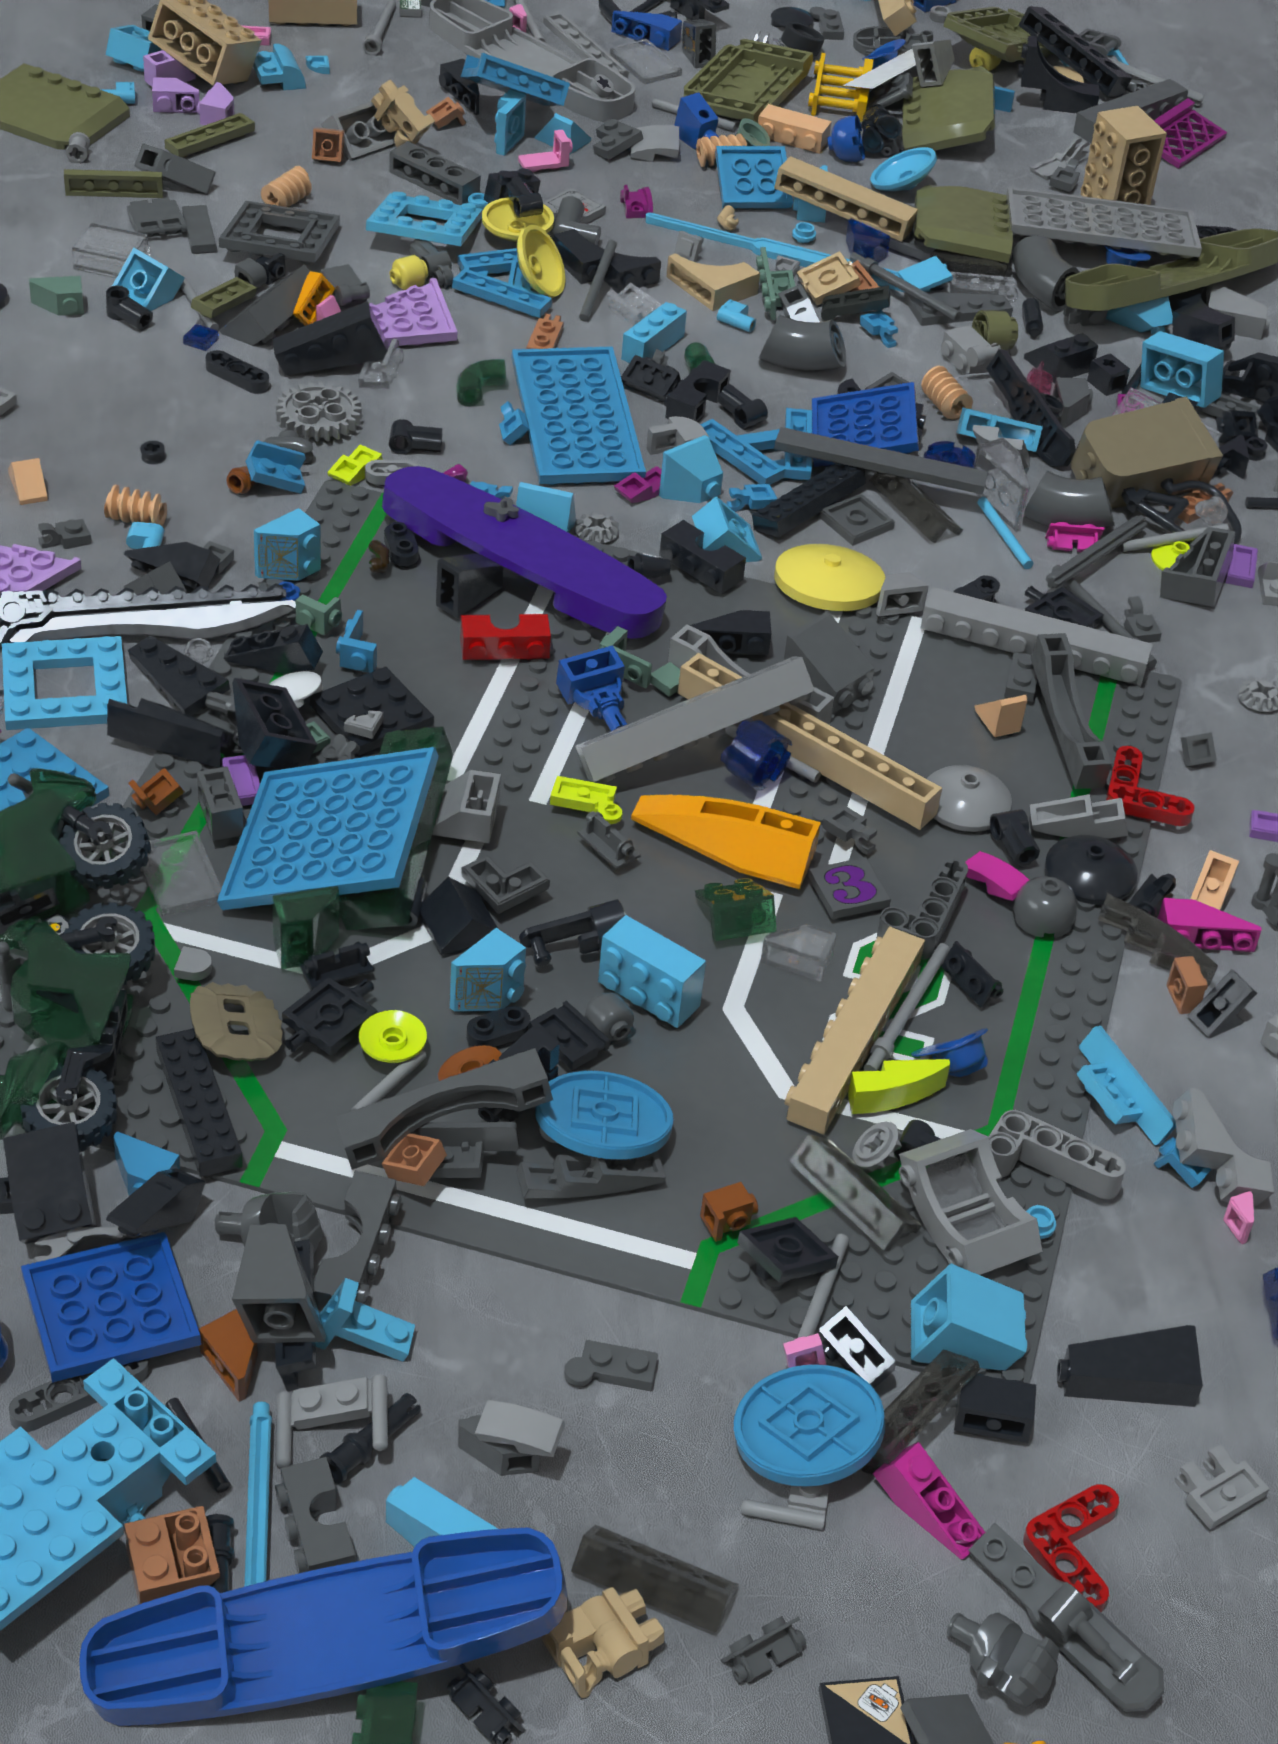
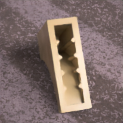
M675 253L668 256L666 277L711 311L720 309L729 299L739 302L757 295L760 273L745 262L725 266L705 265L690 261Z

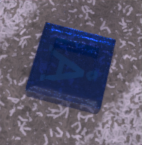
M195 324L183 336V344L207 351L219 339V333L217 330Z

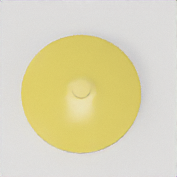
M807 544L788 549L778 557L775 565L774 579L777 586L786 595L802 604L830 611H853L869 607L879 600L885 574L875 561L855 550L829 544Z

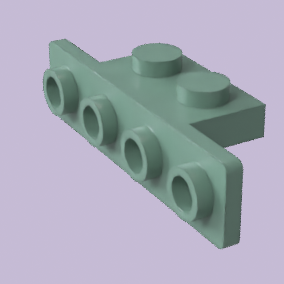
M760 247V256H756L757 271L760 273L759 283L761 284L762 298H764L765 312L770 313L771 320H776V307H782L778 293L795 286L792 270L770 271L766 247Z

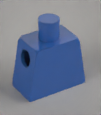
M698 92L680 98L674 126H679V139L691 148L696 149L699 138L701 139L705 136L709 137V139L711 136L719 137L716 134L719 121L718 116L702 95Z

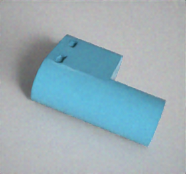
M116 82V89H100L120 96L126 104H135L134 82Z
M729 299L722 305L717 313L718 321L749 333L756 326V319L747 316L749 307L732 299Z
M134 522L129 528L126 544L133 549L160 546L165 530L160 524Z

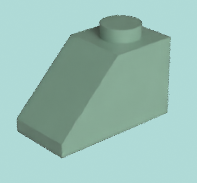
M81 276L29 278L31 303L58 316L84 314Z

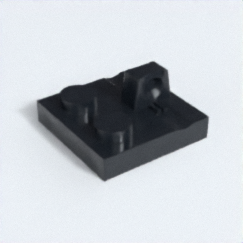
M797 1217L742 1230L737 1241L757 1261L756 1274L764 1281L774 1278L779 1283H783L793 1278H801L834 1269L839 1257Z

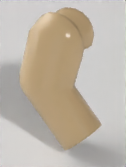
M730 205L725 206L717 217V221L727 231L736 229L739 223L738 217L736 220L733 219L735 210Z

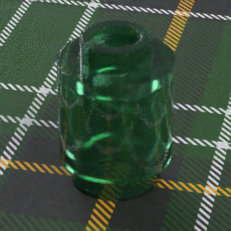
M694 342L686 347L684 359L690 371L694 367L696 368L703 360L715 364L705 345Z

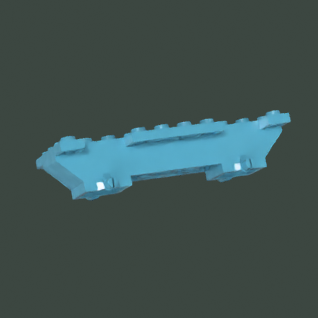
M114 1358L83 1380L84 1390L103 1408L49 1449L45 1450L21 1426L0 1441V1631L124 1535L125 1523L146 1519L143 1516L147 1507L163 1496L162 1486L171 1472L185 1485H188L216 1463V1453Z

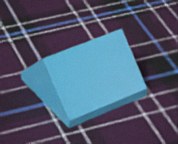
M524 482L519 483L517 507L566 532H569L574 527L576 513L573 493Z

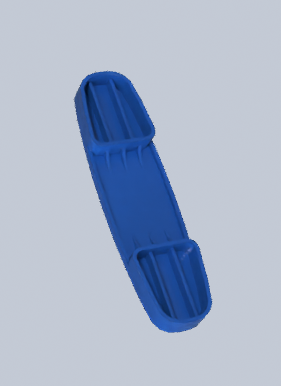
M526 1527L488 1529L430 1536L418 1542L412 1552L316 1569L219 1593L215 1588L208 1585L197 1586L102 1618L89 1630L82 1642L79 1658L80 1679L84 1693L95 1711L104 1721L117 1726L153 1725L215 1718L339 1696L453 1667L513 1648L549 1634L561 1622L567 1609V1588L564 1572L554 1543L544 1533Z

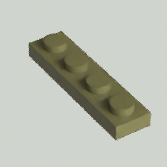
M238 113L165 139V149L179 157H187L189 154L206 150L208 147L225 143L230 139L242 137L247 133L255 131V122L244 114Z
M64 169L65 196L163 198L162 172Z

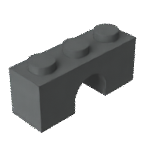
M324 1457L282 1467L281 1484L275 1485V1491L279 1507H286L289 1515L284 1517L287 1537L289 1541L296 1540L298 1549L294 1550V1560L298 1574L356 1562V1555L346 1522L324 1525L314 1520L321 1514L336 1511V1488L327 1458Z

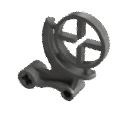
M866 27L854 33L853 47L858 52L865 54L866 57L879 48L880 45L897 39H905L906 43L898 49L899 56L912 49V45L915 43L933 41V32L924 30L920 34L909 33L908 30H904L903 35L898 34L895 36L890 28Z

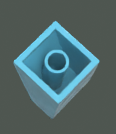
M950 1263L911 1300V1360L923 1363L1006 1371L1013 1363L1021 1359L1027 1350L1024 1293Z

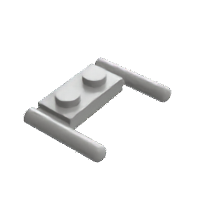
M375 1375L370 1380L367 1377L312 1386L293 1390V1394L280 1392L277 1395L276 1465L282 1468L291 1464L292 1427H296L297 1430L367 1418L371 1417V1413L373 1448L377 1451L385 1450L388 1447L387 1377Z
M830 1483L818 1486H790L787 1507L744 1500L741 1504V1512L747 1516L823 1530Z

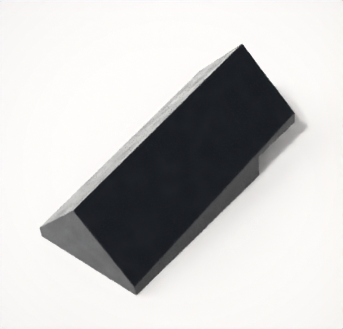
M141 698L138 707L113 699H109L107 704V736L217 768L222 766V758L229 757L232 753L231 750L236 745L233 740L234 733L153 701Z

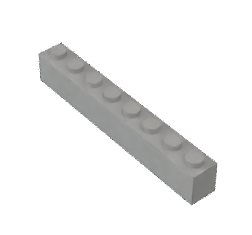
M932 587L924 606L920 627L928 631L1012 653L1017 652L1032 655L1038 634L1066 633L1073 652L1074 669L1138 686L1142 685L1153 644L935 587Z
M793 656L578 744L575 747L588 780L598 781V783L603 784L615 779V773L624 769L626 773L642 768V762L653 758L654 761H659L671 755L670 750L681 747V750L691 748L698 744L697 739L707 735L709 739L718 737L726 733V727L733 724L736 727H741L753 722L752 717L763 713V716L776 713L780 710L779 705L787 702L793 705L808 699L806 694L815 690L803 657Z

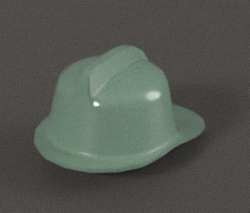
M747 118L740 121L736 135L741 133L746 139L747 146H770V137L761 125Z

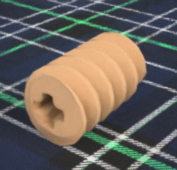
M741 133L736 136L730 134L727 137L721 135L719 137L711 136L710 139L706 136L701 139L699 138L696 144V152L700 166L704 167L706 160H708L710 166L714 165L716 146H747L746 139Z
M295 166L266 184L261 189L263 202L284 207L292 206L311 193L312 185L308 173L301 166Z
M935 366L924 375L921 384L923 392L947 419H959L962 407L972 408V397L944 366Z
M115 484L107 495L104 515L105 518L121 519L125 523L130 521L132 523L145 522L163 526L167 516V503H162L161 495L158 493L151 500V493L149 491H146L142 498L139 489H135L132 496H130L129 487H124L120 493L119 485Z

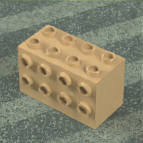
M160 0L148 36V40L213 86L216 82L223 85L248 81L262 41L254 35V31L241 26L237 19L227 16L221 11L220 7L210 4L206 0Z
M1139 106L1098 112L1096 123L1094 124L1092 143L1089 148L1088 162L1085 166L1081 196L1146 205L1151 204L1167 133Z

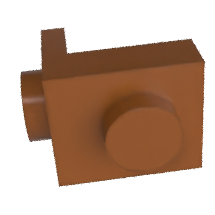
M165 767L141 787L133 779L128 782L135 791L131 795L134 801L142 810L148 806L155 815H158L185 792Z

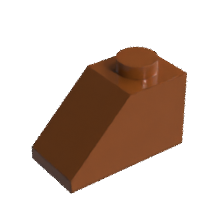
M237 1309L199 1328L201 1335L200 1352L240 1402L246 1399L258 1357L257 1343L252 1342Z

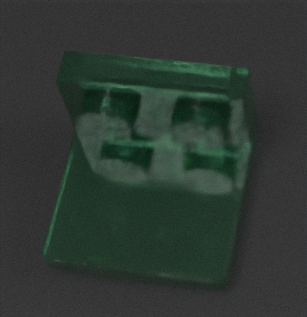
M737 879L734 881V884L723 886L722 883H709L704 885V889L695 890V897L710 907L712 938L715 941L777 932L774 894L763 888L762 885L753 882V879Z

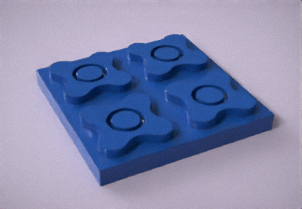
M914 382L812 398V434L905 454L919 451ZM813 458L814 467H827L835 464V462Z
M165 1232L21 1266L22 1278L52 1383L95 1372L113 1358L121 1365L201 1345V1335Z

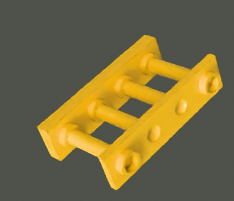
M821 53L820 61L815 62L814 74H817L814 93L810 92L808 106L812 107L811 115L816 116L817 105L852 110V112L858 115L860 122H862L863 115L866 112L869 88L843 86L854 79L823 75V73L858 78L872 70L873 59L865 58L864 67L851 68L824 64L826 53ZM821 84L836 85V86H843V87H851V88H856V90L846 89V88H838V87H831V86H824V85H821ZM819 94L854 99V101L831 97L819 96Z

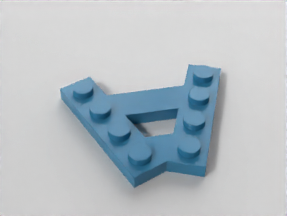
M517 248L458 255L457 264L461 272L453 279L452 288L465 294L483 298L488 302H494L509 309L524 312L532 317L541 318L552 306L551 297L531 291V285L526 281L519 268ZM510 271L508 283L488 276L491 273L500 274Z
M786 408L785 428L812 433V410ZM714 419L700 424L709 435L714 452L759 484H772L782 478H791L793 480H810L812 457L784 452V459L773 461L759 451L775 447V441L780 429L735 435Z

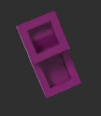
M656 466L646 472L644 478L634 472L614 485V488L631 503L659 496L662 470Z

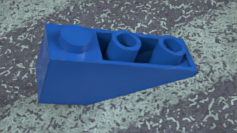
M613 11L611 30L613 33L667 51L681 39L682 20L664 14Z

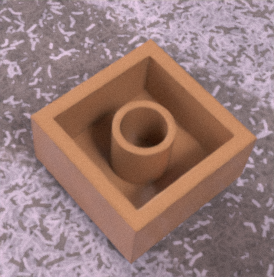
M315 127L313 129L312 159L343 161L345 130Z
M1193 956L1174 958L1166 986L1179 1014H1188L1203 1000L1208 984L1201 973L1200 965L1196 963Z
M409 1133L390 1151L382 1165L390 1179L425 1186L447 1154L440 1139Z

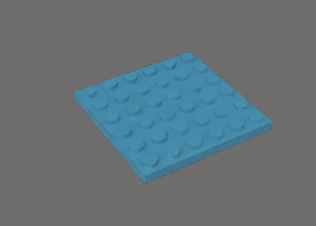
M435 747L264 772L217 900L222 910L241 909L244 907L399 887L439 755Z

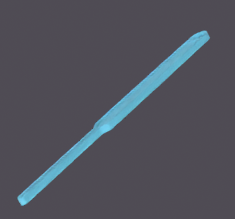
M655 213L646 214L645 222L675 231H684L691 235L746 248L759 256L760 247H766L767 258L776 260L777 256L780 255L799 261L802 267H807L831 256L823 252L767 238L753 239ZM884 268L885 270L898 276V271ZM870 275L878 286H889V289L904 292L878 276Z

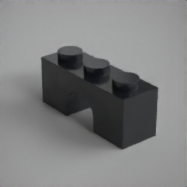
M703 360L696 368L694 367L684 380L682 379L672 392L667 394L664 401V406L666 407L665 418L677 416L699 422L705 416L706 400L717 403L718 394L723 390L724 386L729 385L731 370Z
M682 520L661 533L659 556L669 559L672 564L719 593H724L744 579L746 557L726 545L713 551L702 549L704 532L687 521Z

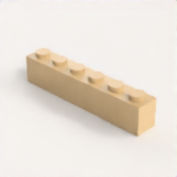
M791 156L779 167L774 186L779 191L901 242L912 231L918 209Z

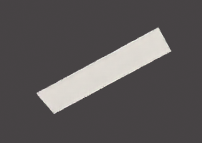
M913 49L843 86L870 89L877 87L916 66Z

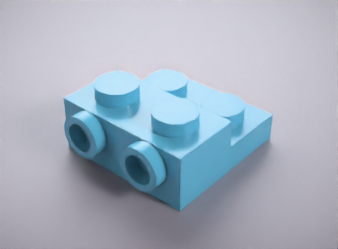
M509 90L499 98L497 103L498 111L495 117L497 132L494 142L496 144V154L503 156L522 139L525 131L526 94L514 90Z

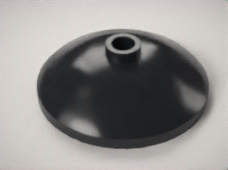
M1077 835L1058 841L1050 848L1045 860L1046 875L1064 881L1071 887L1077 901L1088 904H1110L1126 898L1133 891L1138 877L1134 860L1122 847L1108 839L1093 835Z

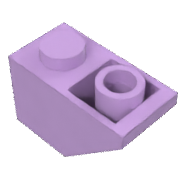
M163 50L143 56L144 80L150 86L153 84V77L178 78L185 83L196 79V75Z
M153 77V112L197 113L199 89L178 78Z
M216 82L211 90H208L206 96L199 101L197 113L200 115V124L207 125L234 115V98L222 83Z

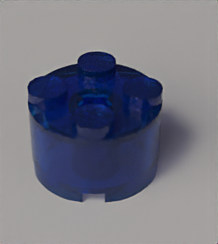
M745 720L738 726L737 736L731 745L723 751L721 761L725 763L726 769L755 790L760 791L767 788L763 785L769 779L775 782L785 770L791 757V752L787 749L788 745L792 746V741L761 720L752 722Z

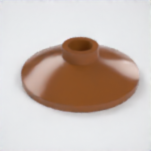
M485 1045L461 1050L443 1063L438 1072V1080L441 1081L450 1076L476 1069L488 1064L493 1059L498 1061L502 1053L495 1047Z

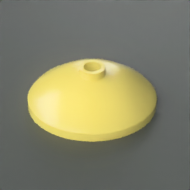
M507 197L492 201L484 207L482 223L493 235L508 241L517 242L521 230L529 225H537L548 233L554 225V214L549 207L543 204L542 214L517 218L513 202Z
M537 225L524 227L517 240V259L521 273L536 292L551 298L556 297L562 293L565 286V270L559 250L549 234Z

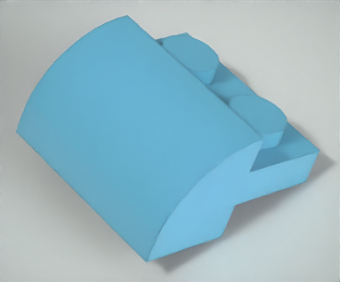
M273 44V52L261 51L257 53L253 68L261 84L280 83L283 91L306 89L305 78L293 53L286 46Z

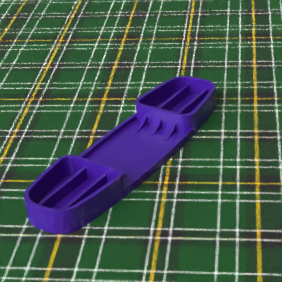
M410 466L399 469L386 477L382 501L384 512L397 522L404 523L409 530L430 543L438 546H448L455 542L461 543L499 565L554 591L553 606L555 609L608 633H611L619 626L628 630L627 638H642L650 635L662 625L667 598L664 590L640 573L576 536L519 508L518 518L507 516L505 521H497L496 517L485 514L483 510L486 502L499 503L501 501L500 498L431 468Z

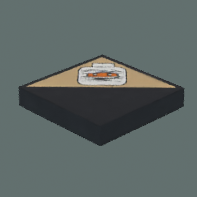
M899 1676L820 1683L819 1695L829 1744H914L911 1728L900 1709L905 1701Z

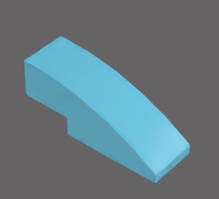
M962 407L956 433L975 437L973 425L999 427L1003 438L1024 440L1027 450L1036 452L1043 426Z

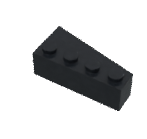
M368 301L273 339L274 355L285 376L391 359L388 342Z

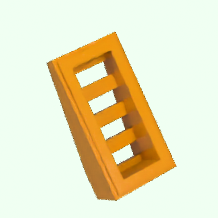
M312 271L308 273L293 314L304 326L316 321V306L335 291L334 286L322 273ZM304 310L308 313L307 318L303 314Z

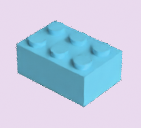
M1159 331L1143 341L1140 388L1165 396L1169 392L1182 397L1187 396L1188 399L1198 402L1197 406L1205 408L1221 397L1224 350Z
M625 915L602 936L598 982L607 989L613 990L630 1000L633 1004L656 1015L660 1020L666 1021L678 1028L700 1007L706 960Z

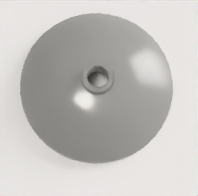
M952 765L941 768L926 778L942 787L938 812L934 819L950 828L970 832L989 830L992 814L1011 810L1012 798L1007 786L994 774L982 768L970 765Z

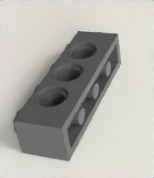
M407 141L390 151V173L446 200L462 205L468 203V196L473 193H480L481 175L414 143Z

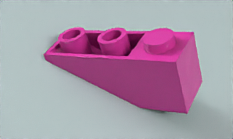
M1163 898L1157 918L1161 945L1164 947L1255 952L1262 931L1258 925L1193 899Z
M919 1442L896 1452L873 1473L895 1505L959 1559L962 1560L969 1555L968 1550L985 1533Z

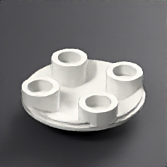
M309 671L289 673L270 683V685L287 688L297 708L304 704V699L323 690L321 677L317 673Z

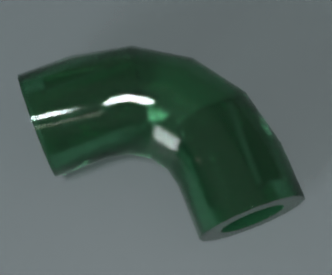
M489 359L468 365L457 378L456 394L458 402L467 407L475 406L482 400L483 387L505 385V360Z

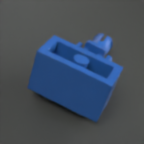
M613 645L559 660L556 684L567 704L576 702L582 708L589 710L592 717L598 716L599 719H604L610 731L627 725L620 712L624 706L621 692L625 666Z

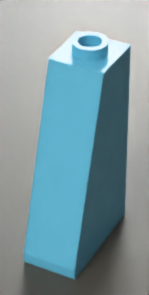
M413 1477L404 1486L399 1485L395 1487L386 1499V1523L414 1547L422 1539L430 1536L498 1529L416 1477Z

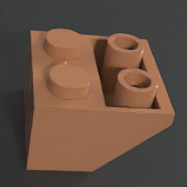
M203 1506L124 1524L127 1554L139 1604L197 1586H210L220 1578Z

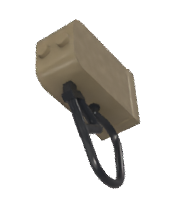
M1187 396L1177 398L1175 401L1097 419L1087 424L1071 460V468L1076 479L1103 478L1111 509L1127 506L1126 508L1131 512L1139 511L1171 533L1185 531L1176 525L1174 521L1188 507L1189 501L1186 498L1172 495L1199 490L1212 496L1219 504L1231 524L1232 531H1235L1234 544H1237L1241 538L1242 528L1238 517L1225 496L1217 488L1209 484L1223 454ZM1145 502L1171 506L1172 508L1164 516ZM1194 540L1185 542L1191 544Z

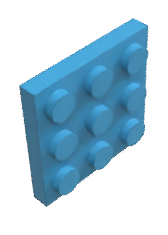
M716 146L715 156L722 208L727 205L733 208H792V196L774 188L779 167L787 160L785 146Z

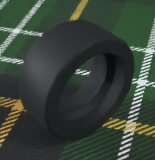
M788 22L781 37L782 43L787 47L812 52L813 57L819 54L825 40L818 31L798 22Z

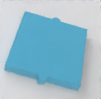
M937 256L898 271V276L922 291L953 280V275L948 271L947 265L943 264Z

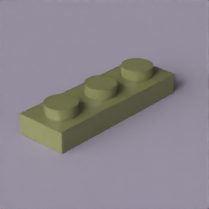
M235 277L193 298L191 308L200 312L202 316L212 319L255 297L257 287Z

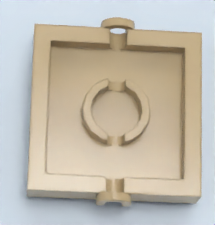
M840 251L796 272L803 288H805V292H808L817 306L822 304L826 296L845 293L861 285L852 262H847Z

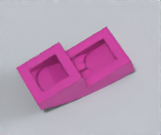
M981 851L965 861L968 866L967 878L986 883L988 894L1013 901L1021 887L1029 881L1024 874L1013 866Z

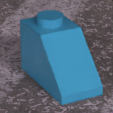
M118 1131L113 1136L115 1159L129 1196L157 1172L175 1168L180 1169V1155Z

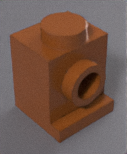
M742 1182L703 1194L700 1217L715 1242L722 1240L723 1233L731 1230L737 1231L749 1225L752 1215L758 1213V1203L755 1196L747 1192Z

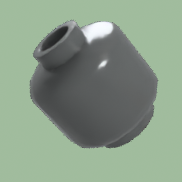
M600 993L589 1001L585 1018L612 1042L622 1040L630 1033L634 1022V1013L618 994Z

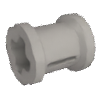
M75 132L70 135L66 156L74 163H81L87 158L90 139L84 133Z

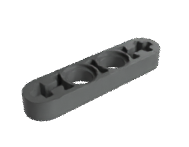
M149 1359L132 1362L134 1366L138 1365V1368L133 1370L130 1366L122 1365L140 1383L149 1374ZM94 1372L53 1383L49 1381L13 1398L9 1404L11 1425L15 1429L21 1426L26 1432H31L97 1403L84 1390L83 1380ZM61 1391H67L73 1395L65 1403H57L52 1400L54 1394ZM45 1400L46 1410H44V1405L40 1401ZM27 1409L29 1412H33V1415L27 1417L26 1414L20 1411Z

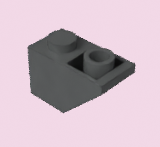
M481 1415L459 1419L458 1447L500 1476L539 1472L540 1455L519 1453L514 1445L480 1441L475 1431Z

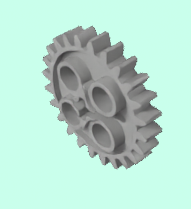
M322 381L318 385L309 382L306 387L298 384V389L289 387V392H282V397H278L276 421L280 422L281 428L292 430L299 436L304 435V439L307 440L310 437H314L315 441L318 442L320 437H324L326 441H329L331 436L340 439V434L348 436L349 430L355 431L356 425H360V419H362L361 401L357 400V395H351L350 389L343 391L342 385L334 388L333 383L324 386Z

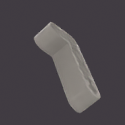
M1018 1110L1005 1112L989 1135L992 1154L1002 1178L1011 1173L1019 1160L1099 1198L1111 1199L1119 1193L1126 1170V1164L1121 1157Z

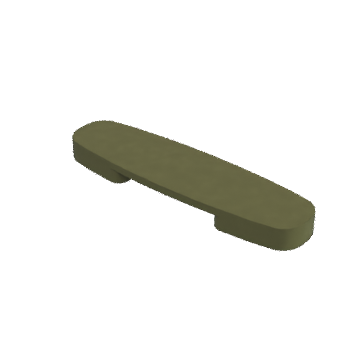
M1251 228L1200 238L1202 247L1200 257L1181 258L1147 268L1123 264H1104L1079 272L1065 279V304L1081 310H1111L1190 291L1278 263V231Z

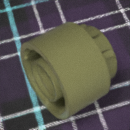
M980 310L976 313L972 328L990 345L998 343L997 345H1000L1002 350H1010L1015 346L1018 339V324L1014 317H1010L1006 311Z

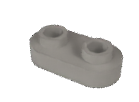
M372 460L365 466V478L373 485L382 486L385 485V479L391 473L405 467L419 465L411 460Z

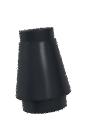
M640 553L630 556L627 563L628 567L647 579L668 576L671 571L669 559Z

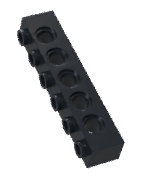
M1028 6L1018 26L1031 36H1036L1042 45L1090 83L1099 85V90L1104 94L1115 97L1123 96L1133 77L1046 9Z

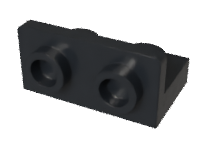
M634 355L621 376L623 385L661 401H665L667 394L672 392L681 381L680 374L675 368L662 366L651 358H642Z

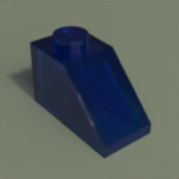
M850 218L846 234V243L850 255L855 252L866 259L871 258L878 263L885 259L888 255L890 236Z

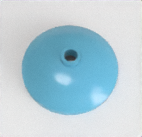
M919 147L896 154L884 161L873 171L870 177L873 187L882 191L913 189L934 168L937 161L936 153L931 148Z

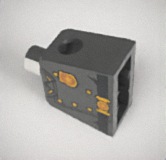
M705 19L684 21L682 29L683 53L695 68L704 67L716 55V24Z

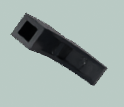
M1028 36L1027 44H1022L1021 57L1024 60L1023 64L1018 65L1017 78H1021V87L1041 89L1039 101H1043V110L1077 114V112L1098 105L1100 96L1099 85L1078 82L1059 73L1043 56L1037 37Z
M575 229L554 234L553 241L559 250L564 268L581 285L592 282L605 249L591 243ZM614 252L604 281L617 294L659 283L661 261L657 257H637Z
M1207 286L1168 296L1173 315V335L1216 348L1235 341V317L1220 313L1206 305Z

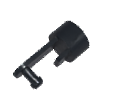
M618 899L590 906L587 908V912L527 928L519 935L520 944L527 948L532 947L534 952L533 960L538 966H545L552 959L550 952L546 950L545 944L580 935L578 937L580 953L584 955L599 951L601 954L602 936L621 920L626 913Z

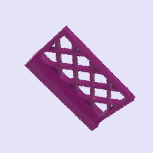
M1189 98L1154 120L1167 135L1175 136V138L1166 136L1161 158L1178 169L1224 139L1227 135L1225 130L1194 111L1193 106L1195 102ZM1178 127H1179V128H1186L1187 131H1186V130H1179ZM1193 129H1194V130H1201V133H1200V132H1193ZM1181 137L1189 138L1190 140H1184ZM1196 139L1204 140V142H1198ZM1169 145H1175V146H1178V148H1173V147H1170ZM1184 147H1189L1193 150L1184 149ZM1174 155L1181 156V159H1178Z

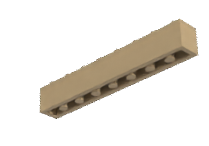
M890 926L883 938L877 937L872 948V957H866L860 969V978L854 977L850 984L848 999H841L835 1016L837 1018L835 1021L829 1020L823 1034V1042L817 1041L810 1058L812 1060L811 1063H804L798 1076L799 1083L797 1087L792 1085L787 1093L785 1105L789 1106L788 1121L823 1135L825 1134L848 1093L852 1072L861 1070L871 1052L872 1046L881 1034L919 966L925 943L924 939Z

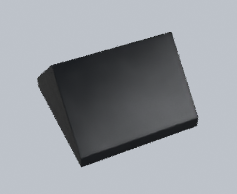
M449 876L422 902L420 917L441 955L472 947L492 930L498 928L479 894L474 889Z

